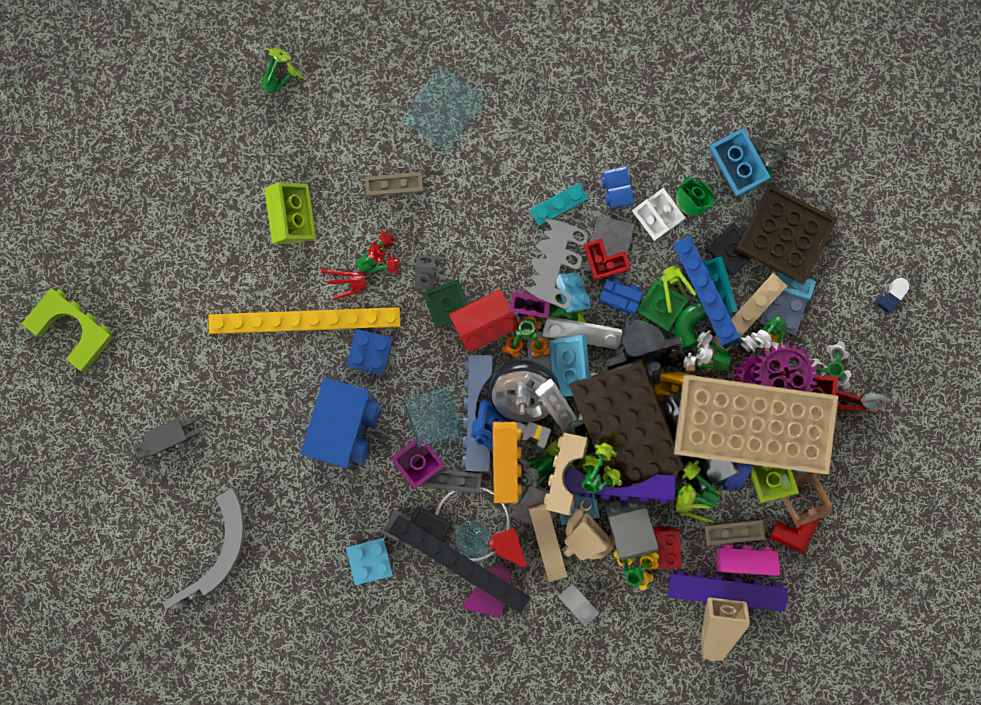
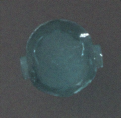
M477 521L462 523L461 526H457L455 535H457L455 540L456 546L465 555L480 553L484 545H488L490 539L487 536V530Z

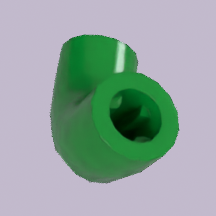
M701 301L695 302L683 309L676 319L674 334L675 338L680 337L682 350L697 344L693 328L696 323L708 318Z

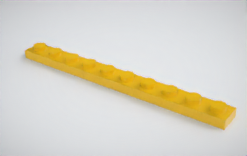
M400 307L209 314V334L400 327Z

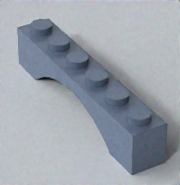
M469 355V360H465V371H469V379H465L464 390H468V398H464V409H467L468 413L463 421V429H467V436H463V448H466V456H462V467H466V472H489L490 452L485 445L476 443V439L471 437L473 421L476 420V406L480 393L492 377V356Z

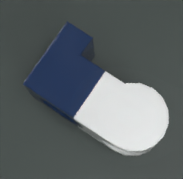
M904 278L894 280L890 284L889 291L885 297L882 295L878 296L874 304L886 313H892L909 289L908 281Z

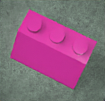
M722 544V548H717L716 571L780 576L778 552L772 551V547H761V551L753 550V546H741V549H734V545Z

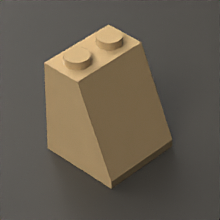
M707 598L701 633L703 659L723 661L749 627L747 602Z

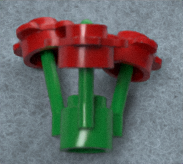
M382 230V234L378 236L381 242L378 244L372 242V247L368 249L366 254L356 260V264L362 273L368 271L369 274L388 268L390 273L396 272L399 275L402 263L399 258H395L393 253L391 258L386 259V265L374 267L376 262L383 263L385 261L384 256L386 252L382 246L385 245L387 248L391 245L395 246L393 242L395 240L394 234Z

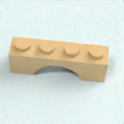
M568 433L560 436L558 441L560 452L559 456L556 455L554 458L553 467L556 468L554 475L551 474L548 486H551L550 493L546 494L544 499L546 510L571 515L575 496L567 489L564 476L566 469L573 461L585 458L589 442L588 438Z

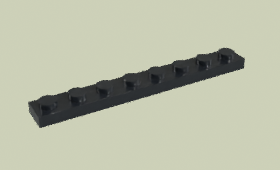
M398 515L389 532L519 614H522L531 599L530 596L404 517Z

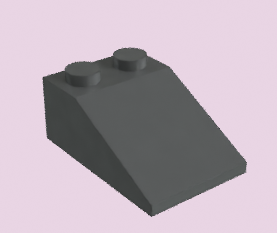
M631 497V501L618 500L604 504L607 521L620 561L659 551L645 502L639 501V497Z

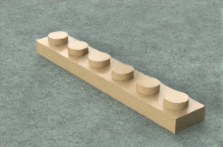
M774 273L731 318L740 337L787 287ZM717 335L711 341L725 351L731 348L724 349ZM711 346L708 347L709 349L713 350L712 356H716V354L719 353ZM710 360L709 363H708V364L715 365V364H713V360Z

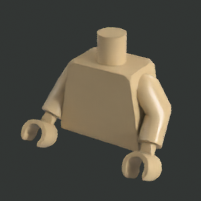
M581 499L579 501L580 508L574 511L565 528L566 537L564 539L566 546L562 548V552L568 558L575 554L580 560L602 559L614 549L615 542L611 534L609 537L588 513L583 514L584 511L591 509V503L588 504V507L583 508L582 504L586 499Z

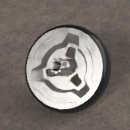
M528 360L513 361L500 367L491 378L489 398L493 407L503 417L519 423H534L550 415L535 391L549 379L555 383L559 391L560 385L553 372L544 365ZM507 390H515L516 394L508 393ZM533 398L535 403L531 404L530 399Z

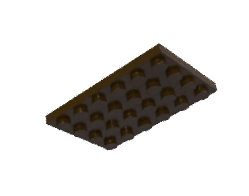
M643 360L569 384L594 448L595 445L600 446L605 443L613 447L612 451L617 453L609 461L603 460L602 464L603 470L608 466L611 469L618 470L621 475L622 485H615L613 487L628 486L648 480L654 475H666L685 468L681 455L674 454L676 442Z

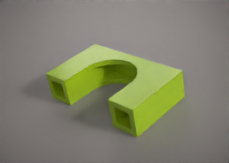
M50 288L22 322V325L41 338L58 318L63 316L77 318L82 326V338L66 360L85 373L114 337L110 335L111 330L104 324L99 326L95 323L97 319L89 312L85 315L80 311L82 307L75 301L70 303L65 299L67 295L60 289L55 291Z

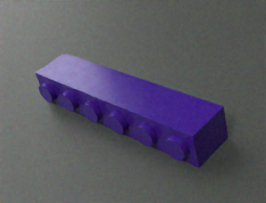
M675 570L674 574H669L668 598L707 602V598L710 597L747 602V607L786 612L788 588H782V583L771 582V586L763 585V581L752 580L751 584L744 583V579L732 578V581H725L724 576L713 575V579L705 578V574L694 573L692 577L686 576V572Z

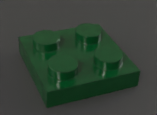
M459 279L423 292L436 329L453 323L449 314L468 305Z

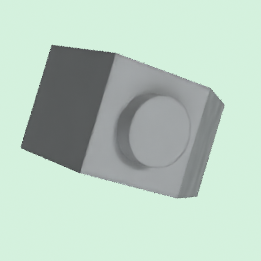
M573 584L558 596L584 626L599 614Z

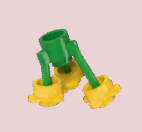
M615 550L613 555L617 558L618 564L624 566L623 574L626 575L627 583L635 588L639 587L640 590H646L649 582L654 580V576L648 574L645 569H657L659 566L657 563L659 555L656 552L642 555L640 559L642 567H631L628 569V566L636 560V557L620 561L618 552Z

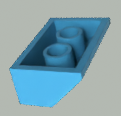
M744 128L709 146L713 158L736 199L754 190L771 178Z

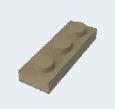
M422 172L365 177L366 196L423 192Z
M763 520L704 526L706 546L765 539Z

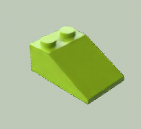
M752 465L749 475L761 504L799 493L792 470Z

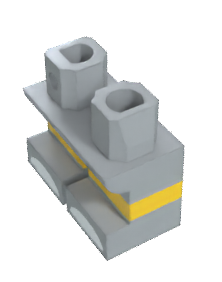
M517 422V429H521L523 443L529 442L530 439L537 441V448L545 451L551 435V429L531 422L528 423V426Z

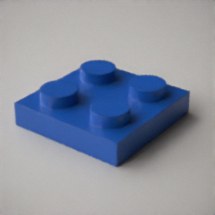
M355 329L347 367L384 375L393 338Z

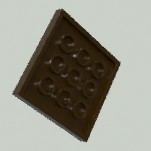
M769 184L735 250L804 285L837 218Z

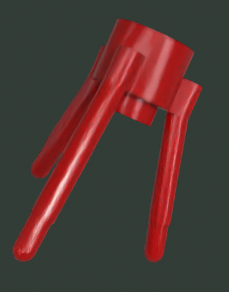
M321 270V273L352 276L349 279L328 280L326 282L327 284L350 283V288H354L334 296L333 300L354 293H362L361 289L366 288L364 273Z

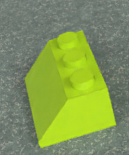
M278 182L264 188L272 244H290L315 240L308 184Z

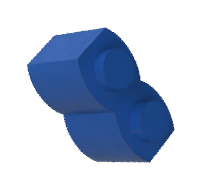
M627 167L605 170L603 176H601L602 187H606L607 190L605 195L606 206L610 205L611 210L633 206L634 198Z

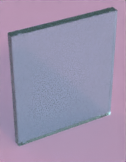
M448 387L402 399L418 447L465 434Z

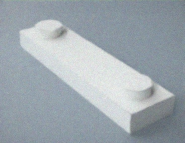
M548 316L545 321L543 336L561 339L586 335V341L589 345L618 349L622 330Z
M551 379L540 385L539 389L535 391L562 431L569 427V423L577 420V417Z

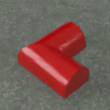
M602 238L583 244L594 281L631 270L626 251L607 256Z
M818 518L797 528L796 526L792 528L776 520L768 538L804 555L820 519Z

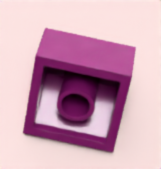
M422 434L391 457L393 463L413 489H416L445 466Z

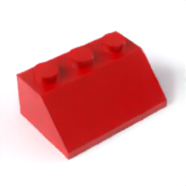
M501 289L449 314L468 353L519 328L514 313L509 311L510 306Z
M514 528L491 536L492 540L489 543L492 552L496 551L499 556L522 567L527 566Z

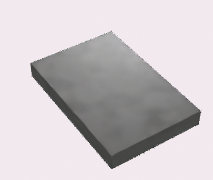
M597 216L592 241L602 238L607 256L624 251L628 255L635 224ZM587 259L584 271L592 273ZM623 272L609 277L622 280Z

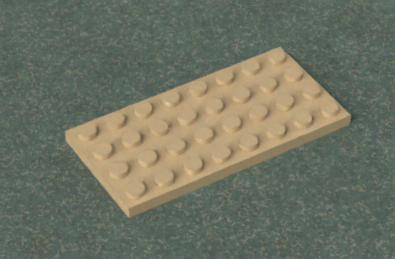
M684 375L674 454L829 475L838 396Z

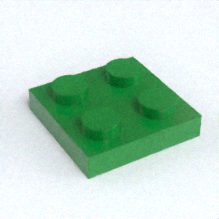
M656 279L636 312L668 332L689 299L668 287L672 312L668 313L664 283Z

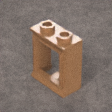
M796 471L793 474L796 485L799 486L810 481L823 505L816 509L812 508L807 513L798 516L788 497L782 498L797 528L832 513V503L815 473L806 472L799 474Z

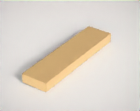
M544 504L528 508L548 582L566 578L567 574L550 511L546 510V505Z

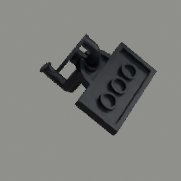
M634 320L623 338L624 354L607 359L606 367L607 371L643 360L652 382L659 385L661 382L660 369L666 366H675L683 361L681 339L676 337L664 341L661 330L658 327L640 320Z

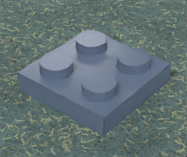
M782 291L762 313L759 324L766 326L774 316H778L787 323L785 327L786 334L796 336L808 300Z

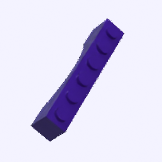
M566 469L564 480L567 489L572 494L581 493V497L592 498V494L585 491L582 487V482L586 475L578 469ZM654 475L649 480L638 485L619 488L605 486L601 492L596 491L594 494L600 495V499H612V496H620L619 500L631 501V497H639L641 502H651V498L659 499V503H670L671 500H675L677 476Z

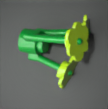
M265 48L269 51L268 55H271L266 74L262 79L261 88L273 94L275 90L280 91L281 87L292 75L294 77L298 75L303 78L297 68H294L292 64L287 62L291 60V57L285 51H281L278 48H273V50ZM279 62H287L289 73L278 83L279 79L274 76Z

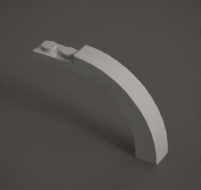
M234 488L215 498L221 508L225 523V539L218 560L203 578L162 602L165 609L172 608V610L179 608L183 605L182 601L186 598L192 600L200 595V590L204 596L208 595L224 582L235 567L243 548L245 517L240 498Z

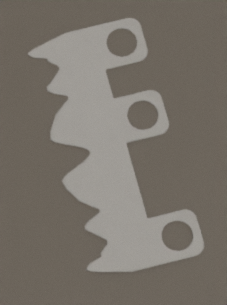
M544 218L552 228V230L544 231L545 235L550 239L542 240L536 247L547 258L532 259L533 267L539 274L531 276L536 286L523 288L539 299L567 309L571 302V295L554 288L561 264L573 269L580 268L582 257L565 248L568 240L579 245L587 243L588 233L562 221ZM575 231L581 232L584 235V240L577 241L574 239L573 233ZM574 255L578 259V263L575 265L569 264L566 257ZM563 294L566 296L567 302L560 304L556 301L555 296Z

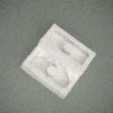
M662 188L632 210L654 241L686 219L665 188Z

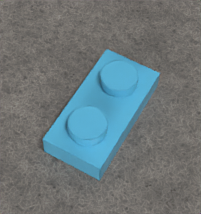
M779 272L777 273V277L787 285L783 292L807 300L811 299L816 281L807 278L805 284L802 285Z

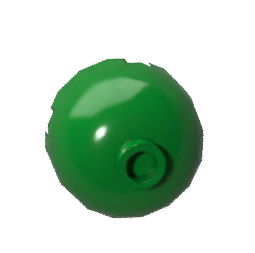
M692 177L687 178L677 189V205L684 213L690 216L703 215L713 206L715 202L713 201L714 193L705 182L701 180L699 182L693 181L695 178Z

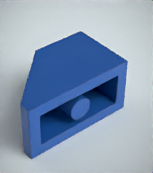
M735 462L740 472L717 482V486H723V490L735 492V488H742L752 470V465Z

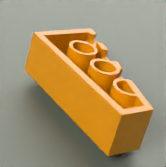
M493 422L494 503H518V496H521V484H517V477H521V466H517V459H521V447H517V440H521V429H517V422Z

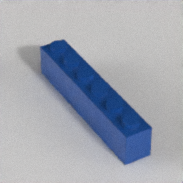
M691 236L674 243V248L724 349L741 342L742 339Z

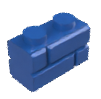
M611 278V280H606L598 302L634 316L643 292H640V288L630 284L627 287L622 285L621 280Z

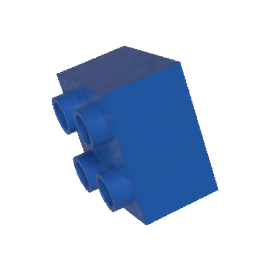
M323 378L300 454L307 458L353 471L355 463L364 466L371 444L363 440L366 426L376 428L382 406L374 402L375 397L369 390Z

